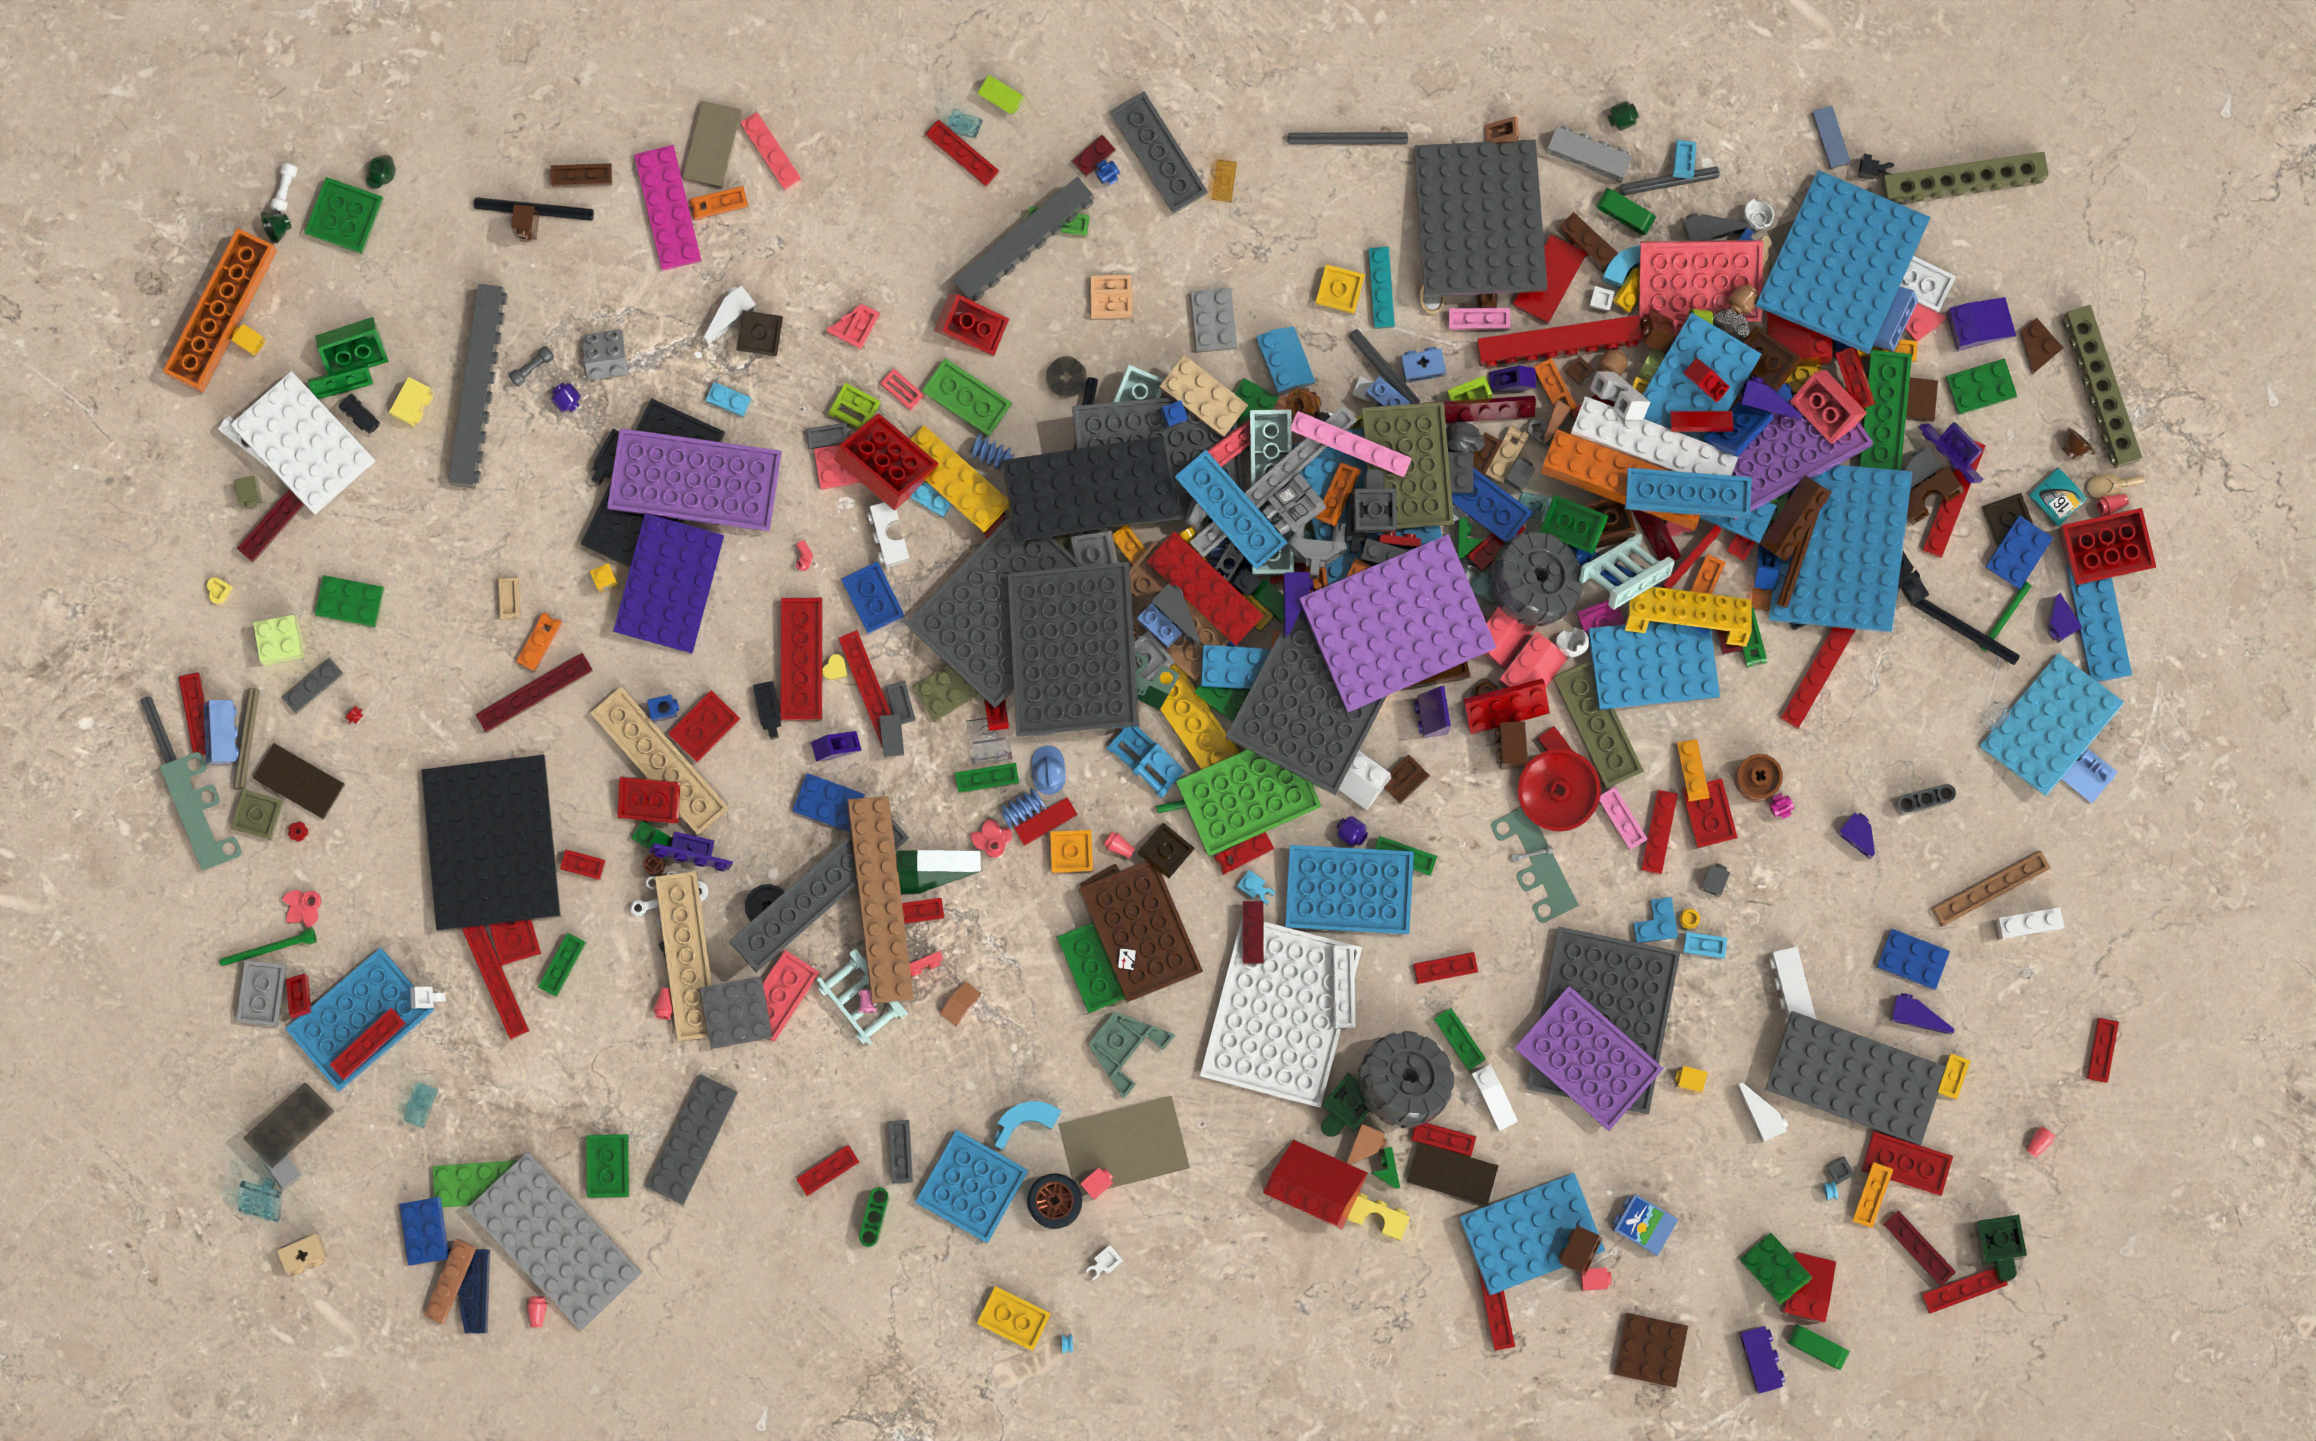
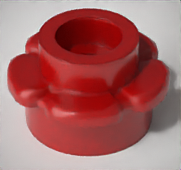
M355 705L345 716L349 721L348 724L352 722L356 724L363 717L361 713L362 708L359 709Z
M303 822L292 823L288 828L289 838L296 842L303 841L308 835V828L305 827Z

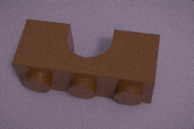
M1574 212L1559 227L1558 233L1571 245H1578L1587 254L1588 260L1602 273L1607 269L1613 258L1618 255L1615 249Z
M1949 467L1937 470L1932 478L1919 482L1916 485L1917 488L1910 492L1907 519L1913 526L1930 515L1925 506V501L1930 495H1941L1948 503L1964 492L1962 485Z

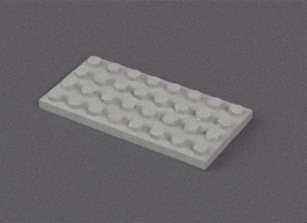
M529 1152L524 1154L466 1209L580 1331L642 1274L635 1264Z

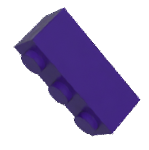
M1766 1326L1739 1333L1757 1394L1783 1387L1785 1377L1783 1371L1778 1370L1776 1362H1779V1357L1776 1349L1772 1350L1770 1342L1773 1341L1770 1329L1766 1330Z

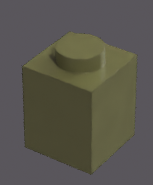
M254 475L234 480L238 503L242 507L249 509L257 507V504L262 503L258 479Z

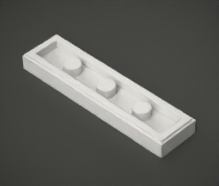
M1333 945L1335 1028H1356L1354 945Z

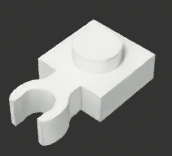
M1109 1245L1094 1258L1098 1264L1090 1266L1086 1272L1088 1273L1091 1269L1096 1270L1097 1275L1092 1278L1096 1280L1103 1270L1109 1274L1123 1260Z

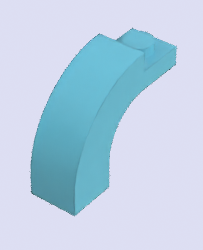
M1640 245L1627 248L1616 255L1608 265L1602 281L1621 288L1626 275L1633 268L1640 266Z
M1039 1101L1024 1102L1012 1107L998 1121V1125L1004 1127L1003 1131L999 1129L994 1138V1141H996L995 1147L1003 1150L1015 1128L1024 1122H1038L1052 1130L1062 1111L1048 1103Z

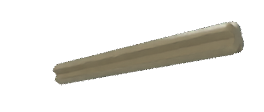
M249 688L247 692L239 755L233 787L238 789H244L246 784L260 693L256 688Z

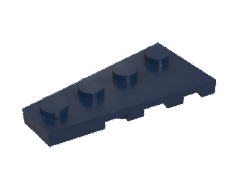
M476 1249L457 1293L465 1333L487 1334L490 1249Z

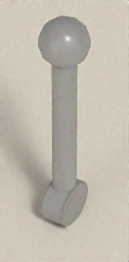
M1547 846L1546 849L1521 855L1513 854L1511 860L1518 862L1519 859L1543 853L1551 854L1554 850L1552 846Z

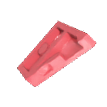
M1917 303L1904 330L1913 341H1920L1944 322L1947 317Z
M861 304L853 312L842 317L832 327H828L826 332L862 350L880 313Z

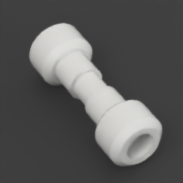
M284 163L281 166V185L277 191L276 198H273L270 204V208L273 211L280 213L286 211L288 205L286 202L287 190L292 178L296 177L298 170L293 164Z

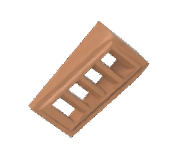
M1557 400L1554 404L1543 437L1545 444L1549 442L1571 410L1569 406L1560 400Z

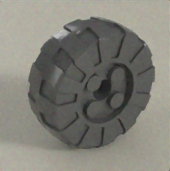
M1527 531L1523 535L1518 534L1511 538L1497 551L1493 557L1494 561L1489 567L1488 578H1490L1491 585L1489 588L1500 609L1508 617H1512L1518 623L1527 626H1546L1566 616L1579 601L1583 591V584L1579 582L1582 566L1579 564L1574 551L1569 545L1561 542L1560 538L1550 533L1544 534L1540 533V531Z
M1403 1031L1398 1034L1393 1032L1379 1039L1368 1049L1359 1065L1358 1071L1360 1074L1357 1084L1359 1093L1362 1094L1365 1101L1364 1104L1382 1122L1391 1126H1401V1128H1415L1433 1120L1446 1107L1452 1096L1451 1091L1454 1088V1072L1451 1070V1062L1447 1054L1429 1037H1423L1418 1035L1417 1032Z

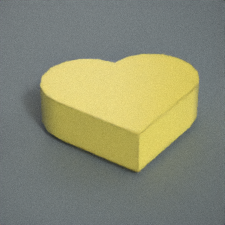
M212 577L207 581V589L210 591L209 598L214 604L223 603L233 587L217 577Z
M832 655L829 659V664L823 667V675L826 679L835 680L848 677L845 661L841 655Z

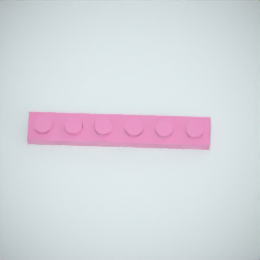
M1297 411L1290 427V431L1401 477L1405 476L1412 459Z

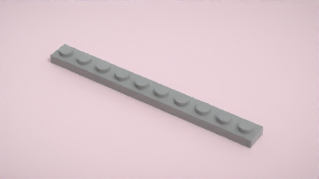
M1343 405L1325 422L1346 431L1357 420ZM1306 438L1246 491L1245 495L1259 509L1328 446ZM1213 521L1190 543L1204 558L1227 536Z

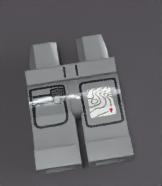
M1300 473L1293 478L1294 481L1277 492L1274 497L1269 498L1270 504L1262 511L1269 521H1272L1278 515L1282 518L1274 524L1281 535L1289 530H1292L1293 533L1296 532L1299 527L1326 509L1322 499Z

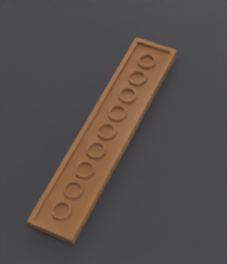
M889 796L848 799L847 807L871 1004L910 1001L914 997Z

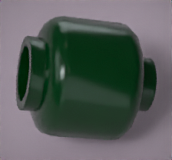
M1628 101L1612 106L1610 108L1611 115L1608 116L1611 126H1616L1620 131L1634 126L1637 123V118H1639L1634 103L1630 104Z

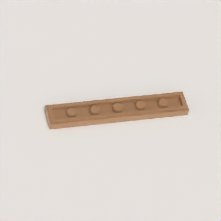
M2040 850L1932 908V911L1941 927L2051 868Z

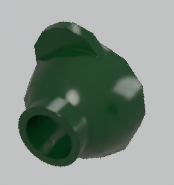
M390 155L375 157L368 163L366 169L368 186L377 189L385 184H389L394 179L396 169L393 158Z
M265 211L261 212L262 225L268 238L273 243H278L284 237L286 231L291 229L289 218L286 214L278 215L267 214Z

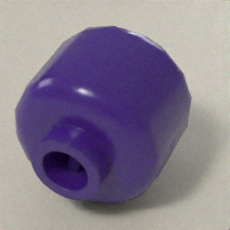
M562 382L550 392L552 394L551 401L560 412H566L567 410L573 412L580 405L578 401L581 395L571 383L564 384Z
M1353 816L1346 819L1342 818L1337 824L1338 838L1351 847L1360 846L1368 836L1366 825Z

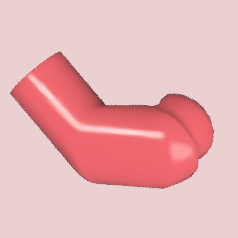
M802 540L796 544L801 553L799 560L796 562V567L798 570L805 571L811 565L813 554L805 540Z

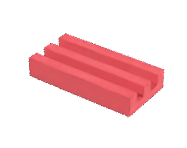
M894 368L880 383L882 387L910 411L924 397L921 391ZM893 375L896 376L901 382H903L908 388H910L917 395V397H913L908 391H906L891 377ZM889 381L891 384H893L912 402L909 403L908 401H906L901 395H899L894 389H892L887 384V382Z

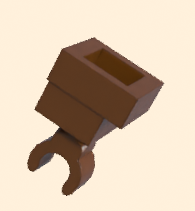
M1497 294L1476 295L1477 308H1497Z

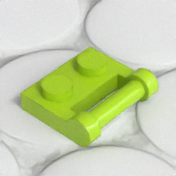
M845 383L833 403L828 416L836 417L859 429L874 417L881 405V401ZM843 405L864 416L863 422L840 411V406Z

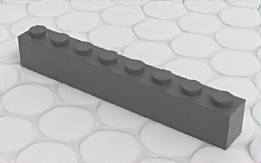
M1077 176L962 272L953 282L967 299L978 301L984 296V291L989 287H995L1000 282L999 279L1002 276L1011 274L1016 268L1015 265L1020 261L1025 262L1031 256L1033 250L1042 248L1051 235L1056 236L1060 233L1064 224L1073 222L1082 209L1087 210L1094 203V195Z

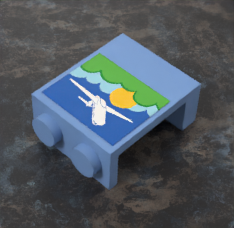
M1636 1194L1632 1198L1628 1196L1622 1206L1625 1208L1623 1214H1618L1612 1223L1615 1226L1613 1231L1649 1250V1253L1654 1256H1658L1679 1219Z

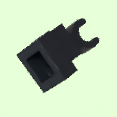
M1864 153L1860 160L1858 177L1875 179L1878 173L1883 176L1892 174L1888 173L1886 168H1893L1894 164L1891 162L1879 164L1878 160L1872 159V155Z

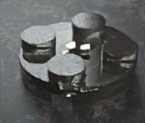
M1721 309L1713 314V325L1725 331L1724 326L1732 324L1734 326L1732 328L1733 332L1727 334L1741 342L1746 339L1750 330L1748 321L1742 313L1738 315L1731 309Z
M1059 357L1047 369V385L1051 392L1059 397H1074L1080 394L1086 385V369L1073 357ZM1064 372H1068L1072 376L1069 382L1061 379V376H1064Z

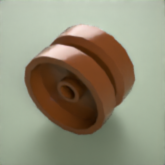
M1767 754L1749 756L1739 765L1735 773L1737 791L1742 797L1753 802H1762L1771 798L1779 790L1783 780L1780 764ZM1757 775L1761 776L1762 780L1757 781Z

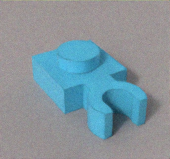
M1248 870L1237 885V888L1253 899L1256 895H1259L1260 900L1264 901L1266 905H1268L1269 901L1264 898V895L1266 893L1275 895L1272 889L1264 888L1263 886L1266 882L1250 870Z

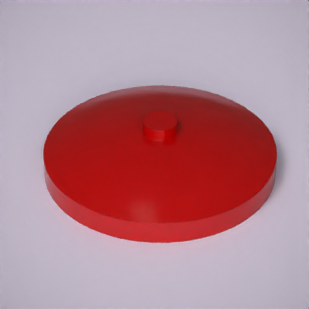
M1552 749L1538 754L1525 766L1518 783V797L1523 811L1536 825L1551 831H1569L1580 827L1592 817L1600 801L1601 784L1595 768L1585 757L1571 750Z

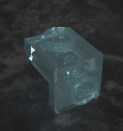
M954 108L949 117L947 127L958 135L976 139L983 120L980 117L964 114L959 109Z

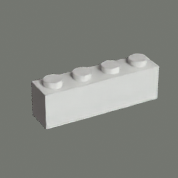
M1798 947L1773 952L1771 954L1772 958H1769L1771 970H1775L1777 978H1774L1776 989L1781 992L1782 998H1779L1781 1009L1786 1011L1785 1025H1787L1791 1011L1816 1019Z

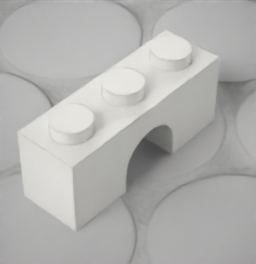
M1596 372L1590 390L1600 399L1616 402L1613 410L1624 419L1643 420L1650 401L1617 373Z
M885 502L870 506L871 512L868 513L870 524H875L876 532H873L875 543H880L882 551L878 552L881 564L885 563L886 567L889 568L910 562L905 540L894 541L886 535L890 526L900 523L897 510L894 511Z
M2060 907L2001 917L1995 920L1999 941L2028 934L2058 931L2064 928Z

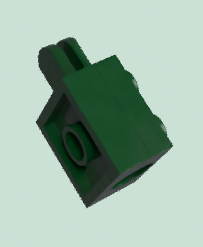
M1349 1072L1321 1105L1329 1112L1321 1123V1131L1328 1137L1338 1135L1344 1126L1354 1132L1370 1112L1364 1104L1365 1101L1362 1094L1359 1093L1357 1079Z
M2019 1214L1977 1221L1974 1225L1982 1265L1994 1263L1996 1275L2000 1281L2009 1282L2013 1280L2017 1275L2015 1260L2024 1259L2027 1256Z

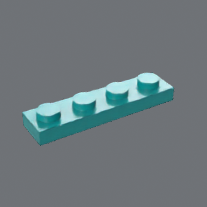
M1389 247L1369 248L1374 329L1394 328Z

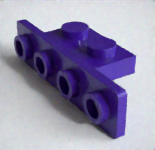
M1956 422L1952 423L1942 435L1929 423L1919 426L1922 435L1936 445L1938 452L1950 459V464L1959 469L1968 482L1981 483L1984 480L1971 466L1983 450Z
M674 831L670 847L653 843L649 849V852L654 853L656 857L665 858L667 856L674 858L677 862H694L696 866L706 867L707 865L714 867L717 871L723 872L733 866V861L712 857L714 840Z

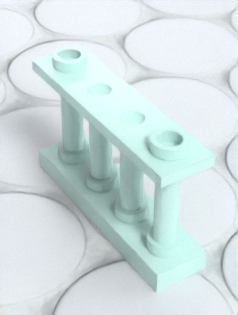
M1640 533L1628 538L1622 544L1593 561L1585 563L1581 568L1579 582L1584 583L1590 578L1594 579L1610 593L1608 605L1612 609H1616L1671 576L1674 560L1670 557L1662 561H1657L1640 547L1643 536ZM1635 553L1651 567L1642 569L1628 556ZM1621 561L1637 575L1629 578L1615 567L1614 564ZM1607 570L1623 584L1614 586L1599 573Z
M855 948L849 953L852 957L849 960L850 963L825 983L819 977L817 981L820 984L817 987L824 996L829 994L858 1030L856 1036L863 1044L867 1042L871 1045L873 1042L869 1037L893 1017L900 1016L903 1019L908 1013L899 1002H890L889 1011L864 1031L856 1023L865 1013H859L857 1009L850 1015L843 1005L854 997L858 991L865 988L869 984L867 963ZM855 968L856 970L861 968L865 973L862 976L863 979L837 999L830 989Z

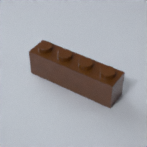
M1804 475L1760 542V545L1787 561L1832 492Z

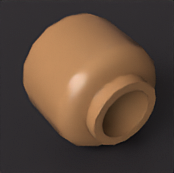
M1749 284L1738 285L1729 296L1730 309L1738 315L1741 313L1749 314L1759 299L1758 291Z
M1618 349L1607 350L1598 362L1599 371L1614 372L1621 376L1628 365L1626 355Z

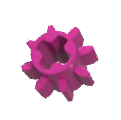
M1782 793L1771 798L1773 802L1769 803V807L1775 818L1780 816L1783 820L1792 815L1790 811L1794 809V805L1788 795L1783 797Z

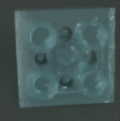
M264 1178L261 1185L242 1180L239 1186L238 1211L247 1215L261 1217L267 1221L279 1222L282 1192L273 1189L275 1182L270 1178Z

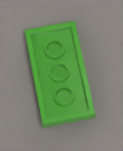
M946 358L922 390V393L988 437L992 435L1012 406V402Z
M517 1160L433 1166L434 1198L441 1197L442 1208L470 1206L509 1170Z

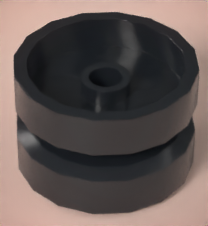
M762 884L755 887L748 894L745 901V913L749 921L751 922L765 910L767 905H771L784 891L772 884Z

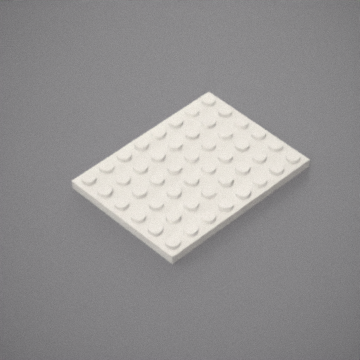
M1242 916L1200 1077L1321 1108L1341 1028H1335L1333 945L1351 944L1264 922V964H1243ZM1355 945L1354 977L1356 974L1362 947Z

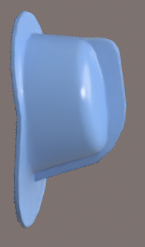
M1046 745L1040 747L1032 756L1033 782L1038 791L1043 794L1052 795L1058 793L1065 784L1066 774L1063 754L1054 746Z

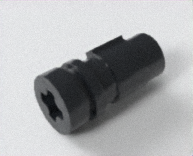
M352 393L338 407L343 413L346 412L345 415L354 419L353 423L369 434L373 433L380 425L375 416L367 408H364L360 400L357 401V397Z

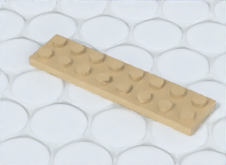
M619 687L590 713L648 779L681 782L679 814L698 836L729 810V807L622 687Z
M697 871L655 877L677 1041L709 1037L700 987L711 986L712 979Z

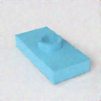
M1676 140L1673 177L1693 179L1697 142Z

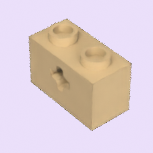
M319 1234L311 1235L277 1250L286 1274H293V1276L305 1272L304 1268L310 1265L314 1268L324 1264V1259L328 1258ZM301 1252L308 1253V1255L305 1257V1261L299 1259V1257L302 1255Z

